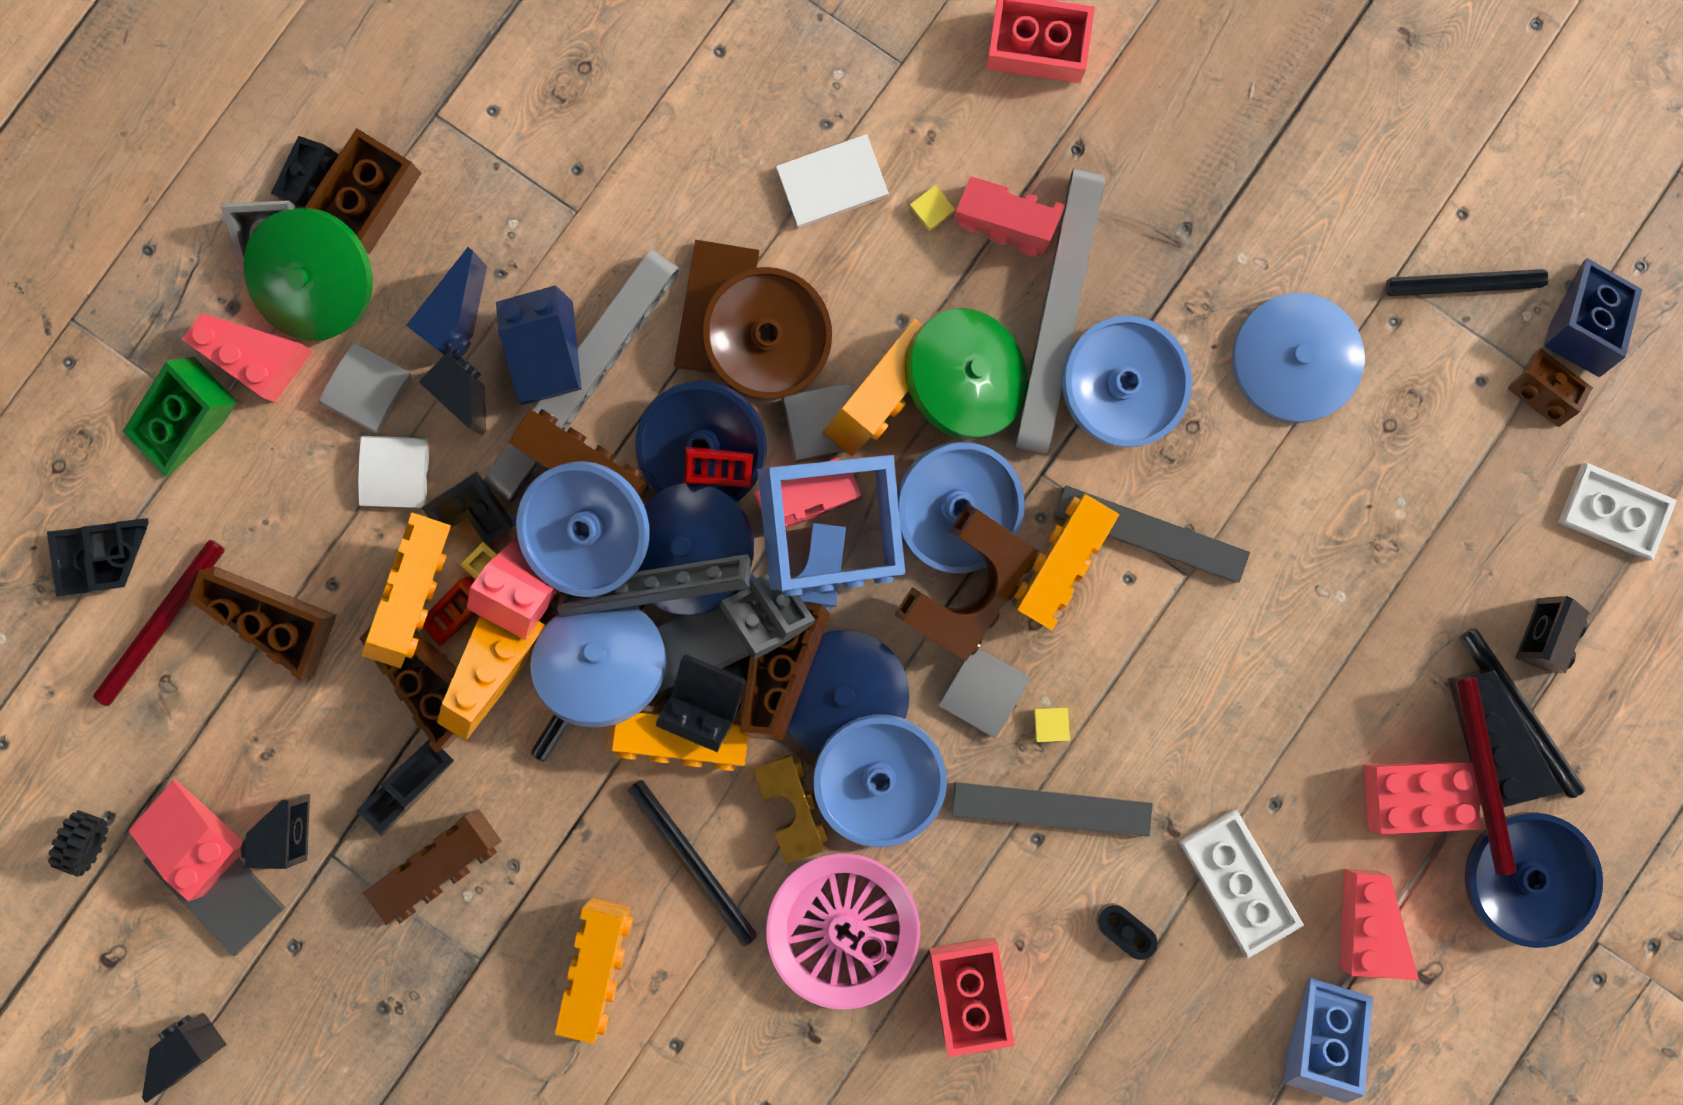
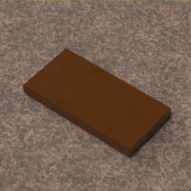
M695 239L674 361L675 368L715 374L706 359L701 340V326L705 309L714 293L728 279L745 270L757 268L759 250Z

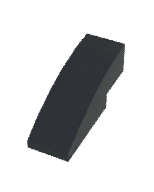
M429 739L381 784V788L356 810L381 837L425 794L454 762L444 750L435 753L429 744L431 742Z

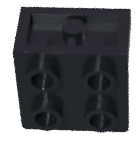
M685 654L679 665L671 697L659 714L656 727L718 753L733 726L746 680Z

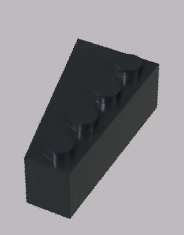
M1478 670L1448 678L1470 761H1472L1456 682L1465 677H1475L1477 679L1503 808L1562 793L1563 791L1496 672Z

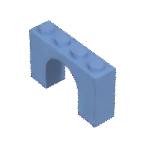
M813 523L809 559L805 569L798 577L841 571L846 527ZM750 571L749 588H750V586H751L752 580L757 579V578L751 573V571ZM839 583L833 584L834 590L814 592L813 587L802 588L803 594L799 595L803 603L822 604L829 612V606L836 607Z

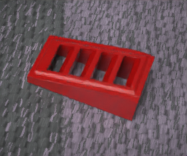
M686 447L684 483L750 487L753 454ZM695 458H702L701 474L694 473ZM709 459H715L714 475H708ZM722 460H728L727 477L721 476ZM735 461H742L741 478H734Z
M472 576L461 578L427 613L423 627L439 646L443 645L477 615L466 609L470 587L475 581ZM456 598L465 607V611L454 601ZM446 607L456 618L455 621L445 612L444 609ZM436 616L446 625L447 629L445 631L434 620Z

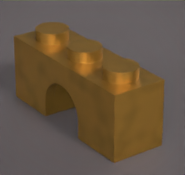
M790 754L754 767L753 770L764 801L774 797H784L790 800L795 807L796 815L794 820L775 831L785 864L823 852V842L828 841L822 822L815 823L812 811L817 810L812 792L804 791L801 780L806 778V774L801 760L794 761L793 755Z

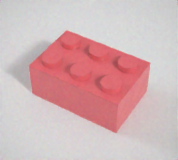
M996 0L985 70L1081 83L1087 67L1095 6L1054 0Z
M1441 760L1364 764L1369 831L1378 834H1400L1481 829L1479 793L1472 761Z
M995 938L929 948L948 1057L1015 1046L999 948Z

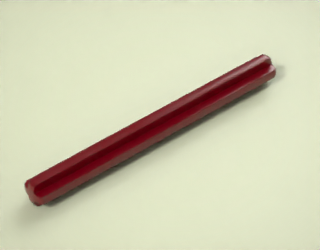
M208 540L93 694V698L98 703L110 706L188 602L199 569L214 567L225 552L224 547L218 542Z
M1465 677L1457 680L1456 685L1494 869L1497 875H1511L1516 872V866L1478 682L1475 677Z

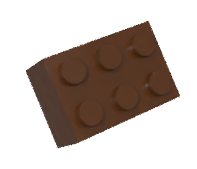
M356 128L305 208L322 210L340 219L351 228L363 244L366 252L370 254L422 173L410 160Z

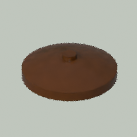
M759 267L736 274L723 283L714 293L703 315L701 340L710 367L724 384L747 397L771 400L783 398L802 390L819 375L830 354L832 325L829 312L821 296L803 278L783 269Z

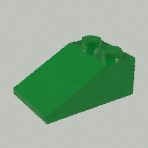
M195 357L166 361L122 432L165 477L170 476L223 425L238 401Z

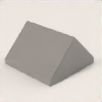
M269 201L222 205L221 208L239 264H244L245 250L255 229L273 214L297 208L290 201Z

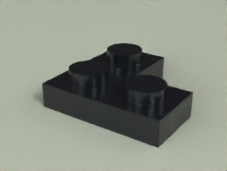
M477 471L421 507L428 518L451 525L450 528L467 518L485 544H488L514 526L511 524L513 520Z

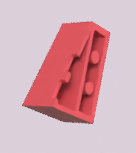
M970 176L953 219L959 222L958 226L969 232H976L978 230L988 234V239L997 244L1005 245L1006 242L1018 247L1017 250L1026 256L1036 257L1038 255L1042 257L1051 241L1065 205L1056 202L1054 208L1036 203L1037 196L1027 193L1025 199L1009 193L1008 187Z
M204 313L200 314L182 338L183 341L259 396L274 403L313 352V350L301 343Z
M835 458V459H832V460H829V461H838V460H840V459H839V458ZM853 473L798 478L782 482L781 491L785 529L861 500L862 495ZM759 490L754 492V494L760 507V510L762 512Z
M1344 869L1340 969L1351 976L1419 980L1391 877L1379 871Z

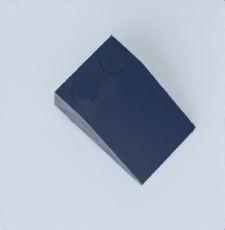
M466 248L406 325L444 355L447 353L454 359L459 355L462 357L471 345L469 340L473 337L487 269L486 264L472 249Z
M1586 258L1578 269L1550 322L1544 347L1600 378L1626 357L1642 289Z
M556 285L497 301L498 332L518 403L525 405L582 390L573 301Z

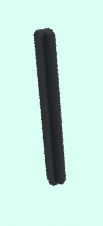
M1545 269L1391 277L1386 280V293L1388 296L1543 288L1548 285L1549 278L1548 271Z

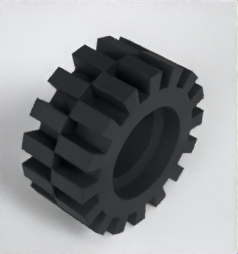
M80 810L70 814L69 819L66 818L63 822V828L58 829L57 838L52 841L51 845H54V847L49 850L51 857L48 859L50 866L76 877L84 875L85 871L88 872L91 869V863L96 862L97 854L103 850L101 846L107 839L105 835L108 833V822Z

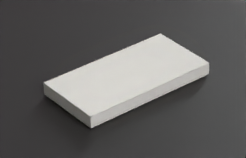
M1236 809L1231 810L1178 841L1247 959L1304 926Z

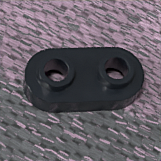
M1109 903L1098 911L1096 923L1099 930L1131 957L1145 960L1155 953L1158 942L1154 932L1124 907L1116 903ZM1116 914L1118 922L1115 925H1108V917ZM1142 935L1144 937L1143 944L1134 946V938Z

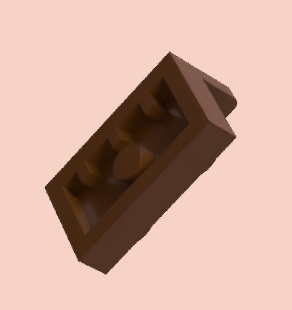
M1540 348L1532 355L1523 373L1510 383L1508 389L1554 425L1560 427L1581 412L1593 387Z

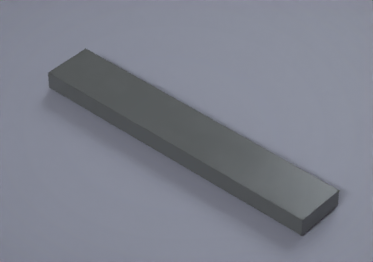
M1067 485L1064 486L1053 517L1066 521L1069 515L1064 512L1073 497L1080 498L1082 493L1087 494L1120 514L1108 537L1232 582L1240 583L1250 554L1249 551Z
M748 554L639 571L615 590L599 596L581 597L560 592L557 611L561 617L746 589L749 588L752 561Z
M955 782L952 815L1150 836L1153 803Z

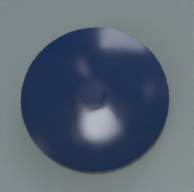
M685 382L661 393L645 410L636 433L637 461L645 480L656 493L670 486L684 483L686 447L753 454L750 487L709 485L727 493L736 502L740 501L755 486L758 481L757 469L764 468L766 461V434L757 412L738 392L715 382ZM695 458L694 473L701 474L702 458ZM709 459L708 475H714L715 459ZM722 460L721 476L727 477L728 460ZM735 461L734 478H741L742 461Z
M680 483L665 488L645 503L644 507L649 522V544L645 558L636 572L748 554L753 562L754 537L750 522L741 506L727 493L705 484ZM739 590L652 604L670 613L691 616L701 615L720 608L721 600L737 594Z
M835 630L823 633L788 725L789 733L803 748L818 756L829 737L837 729L852 720L876 714L893 715L905 719L909 707V685L902 664L892 650L880 640L868 634L852 630Z
M1519 812L1505 816L1516 872L1506 876L1495 873L1487 830L1485 829L1474 842L1465 867V887L1473 911L1490 931L1517 945L1546 948L1562 944L1585 929L1599 907L1603 892V872L1599 857L1588 838L1577 827L1559 817L1539 812Z

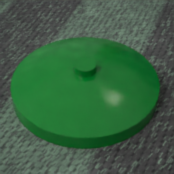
M293 208L275 213L265 219L255 229L245 250L244 277L247 290L254 305L272 326L291 337L308 341H320L338 336L352 328L364 315L372 295L373 275L367 252L351 228L327 212L314 208Z
M957 308L947 310L925 322L910 342L906 356L908 388L919 411L937 429L960 439H980L1003 430L1016 418L1023 406L1027 391L1026 365L1021 350L1013 336L997 320L973 309Z

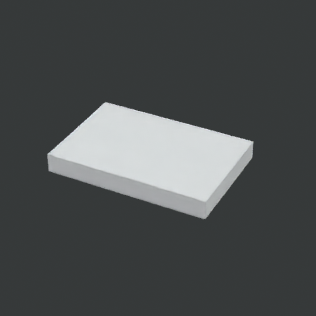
M867 134L776 166L798 229L889 197V192Z
M1582 463L1558 523L1650 561L1655 558L1677 500L1589 463Z

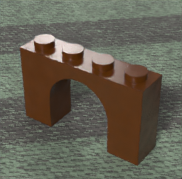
M968 504L949 532L977 550L985 560L988 577L982 594L973 603L965 607L948 608L938 604L912 587L895 612V615L903 622L965 662L970 655H974L981 646V638L987 629L992 628L996 624L1000 615L999 611L1006 601L1013 598L1018 589V582L1024 574L1033 568L1036 561L1035 557L1039 552L1002 525Z

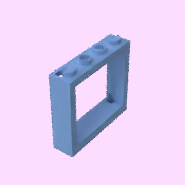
M894 455L757 469L770 590L783 591V596H794L803 594L802 588L813 587L814 592L834 590L833 584L844 583V588L864 586V580L874 578L875 584L894 582L895 575L905 574ZM875 470L885 566L791 578L780 480Z

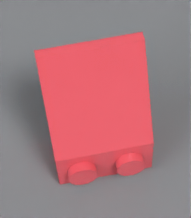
M516 537L485 566L471 585L466 609L526 640L559 591L545 583L531 569L522 554L518 537Z
M173 780L128 830L162 878L188 902L204 896L241 855L243 840L177 780Z

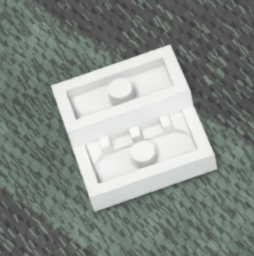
M362 436L358 475L359 506L423 507L427 503L426 473L429 471L428 438Z

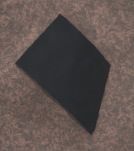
M148 518L47 531L56 597L125 587L147 530Z

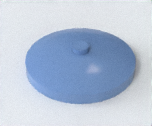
M1308 293L1284 294L1260 305L1245 319L1239 328L1232 350L1234 376L1246 399L1265 415L1289 423L1315 421L1341 408L1356 391L1364 369L1365 355L1363 342L1352 319L1344 310L1330 300Z
M1117 316L1090 327L1072 345L1063 367L1062 390L1068 411L1085 433L1095 440L1110 446L1131 448L1159 440L1179 423L1190 401L1192 375L1189 361L1182 346L1164 327L1142 317Z
M948 442L926 451L908 468L897 491L903 542L918 559L944 572L968 573L987 567L985 560L977 550L949 532L967 504L978 509L1016 536L1023 522L1025 509L1024 492L1016 471L1002 455L986 446L973 442Z
M584 461L558 465L538 476L527 488L519 504L516 530L522 554L536 575L558 591L581 597L606 594L628 581L639 569L645 558L649 544V522L645 507L630 483L608 467Z
M634 606L561 617L558 614L545 626L538 636L531 656L532 681L544 705L560 719L582 727L597 728L611 726L638 714L657 694L666 670V652L661 635L653 621Z
M876 714L852 720L837 729L829 737L817 757L813 784L819 810L824 819L836 832L857 844L871 847H888L913 839L933 822L943 805L947 788V776L944 761L938 747L923 729L901 717Z

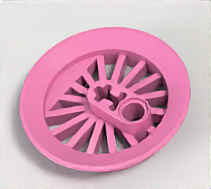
M837 853L818 857L805 863L783 882L770 906L766 938L774 967L783 981L795 993L809 1002L822 1007L855 1009L873 1004L886 997L908 975L919 948L920 921L911 893L893 871L878 861L865 856ZM835 873H850L844 907L841 905ZM856 874L870 879L854 906L850 909ZM828 878L836 909L833 908L821 890ZM875 884L879 885L886 894L858 913ZM816 896L828 913L813 904ZM889 900H892L897 910L895 913L864 919ZM809 910L823 920L804 917V915ZM899 920L898 934L870 928V926ZM845 922L849 923L850 934L844 932L841 936L838 935L836 924L842 926ZM799 924L822 928L792 935ZM823 937L797 956L790 945ZM869 939L878 941L881 946L879 951L870 955L862 950V945L865 941ZM885 940L897 942L892 954L886 952ZM829 944L811 972L801 964L802 961ZM836 949L831 981L818 977L817 975L831 953ZM843 950L845 951L851 982L848 983L837 982ZM853 956L864 964L870 973L869 977L857 980ZM883 959L887 962L876 971L873 965L880 963Z

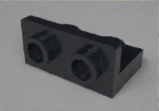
M298 136L271 194L281 200L290 201L292 204L305 208L339 154L325 144Z

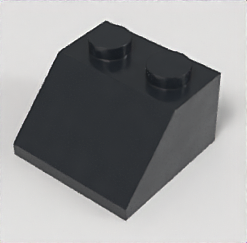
M445 353L419 383L468 428L481 436L486 432L485 386L478 380L481 373L460 355L454 359Z
M1568 596L1538 598L1515 658L1550 673H1566L1575 662V648L1578 640L1584 636L1587 630L1588 623L1586 619L1589 611Z
M302 794L281 800L246 833V838L241 845V856L245 859V868L287 869L307 861L310 794Z
M205 1013L194 1019L187 1015L157 1035L161 1041L149 1050L142 1099L145 1103L149 1102L227 1045Z

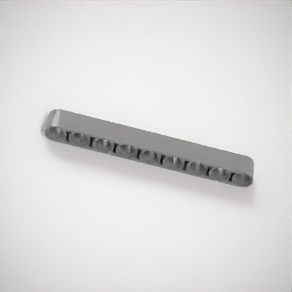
M1073 168L1064 203L1065 207L1060 222L1031 361L1026 396L1016 433L1015 448L1047 454L1062 390L1063 367L1071 347L1105 182V174Z
M651 250L640 262L578 348L582 390L540 400L533 411L539 413L541 409L547 411L559 419L556 426L566 431L672 286L680 272V268L656 251ZM508 444L488 471L484 482L490 489L511 503L521 494L542 464L513 445Z

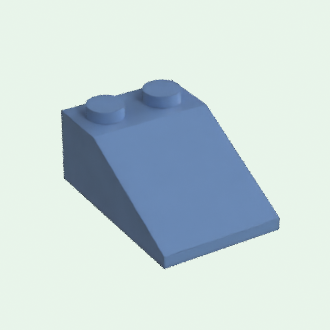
M1308 979L1287 1049L1283 1084L1344 1103L1365 1096L1373 997L1317 979Z

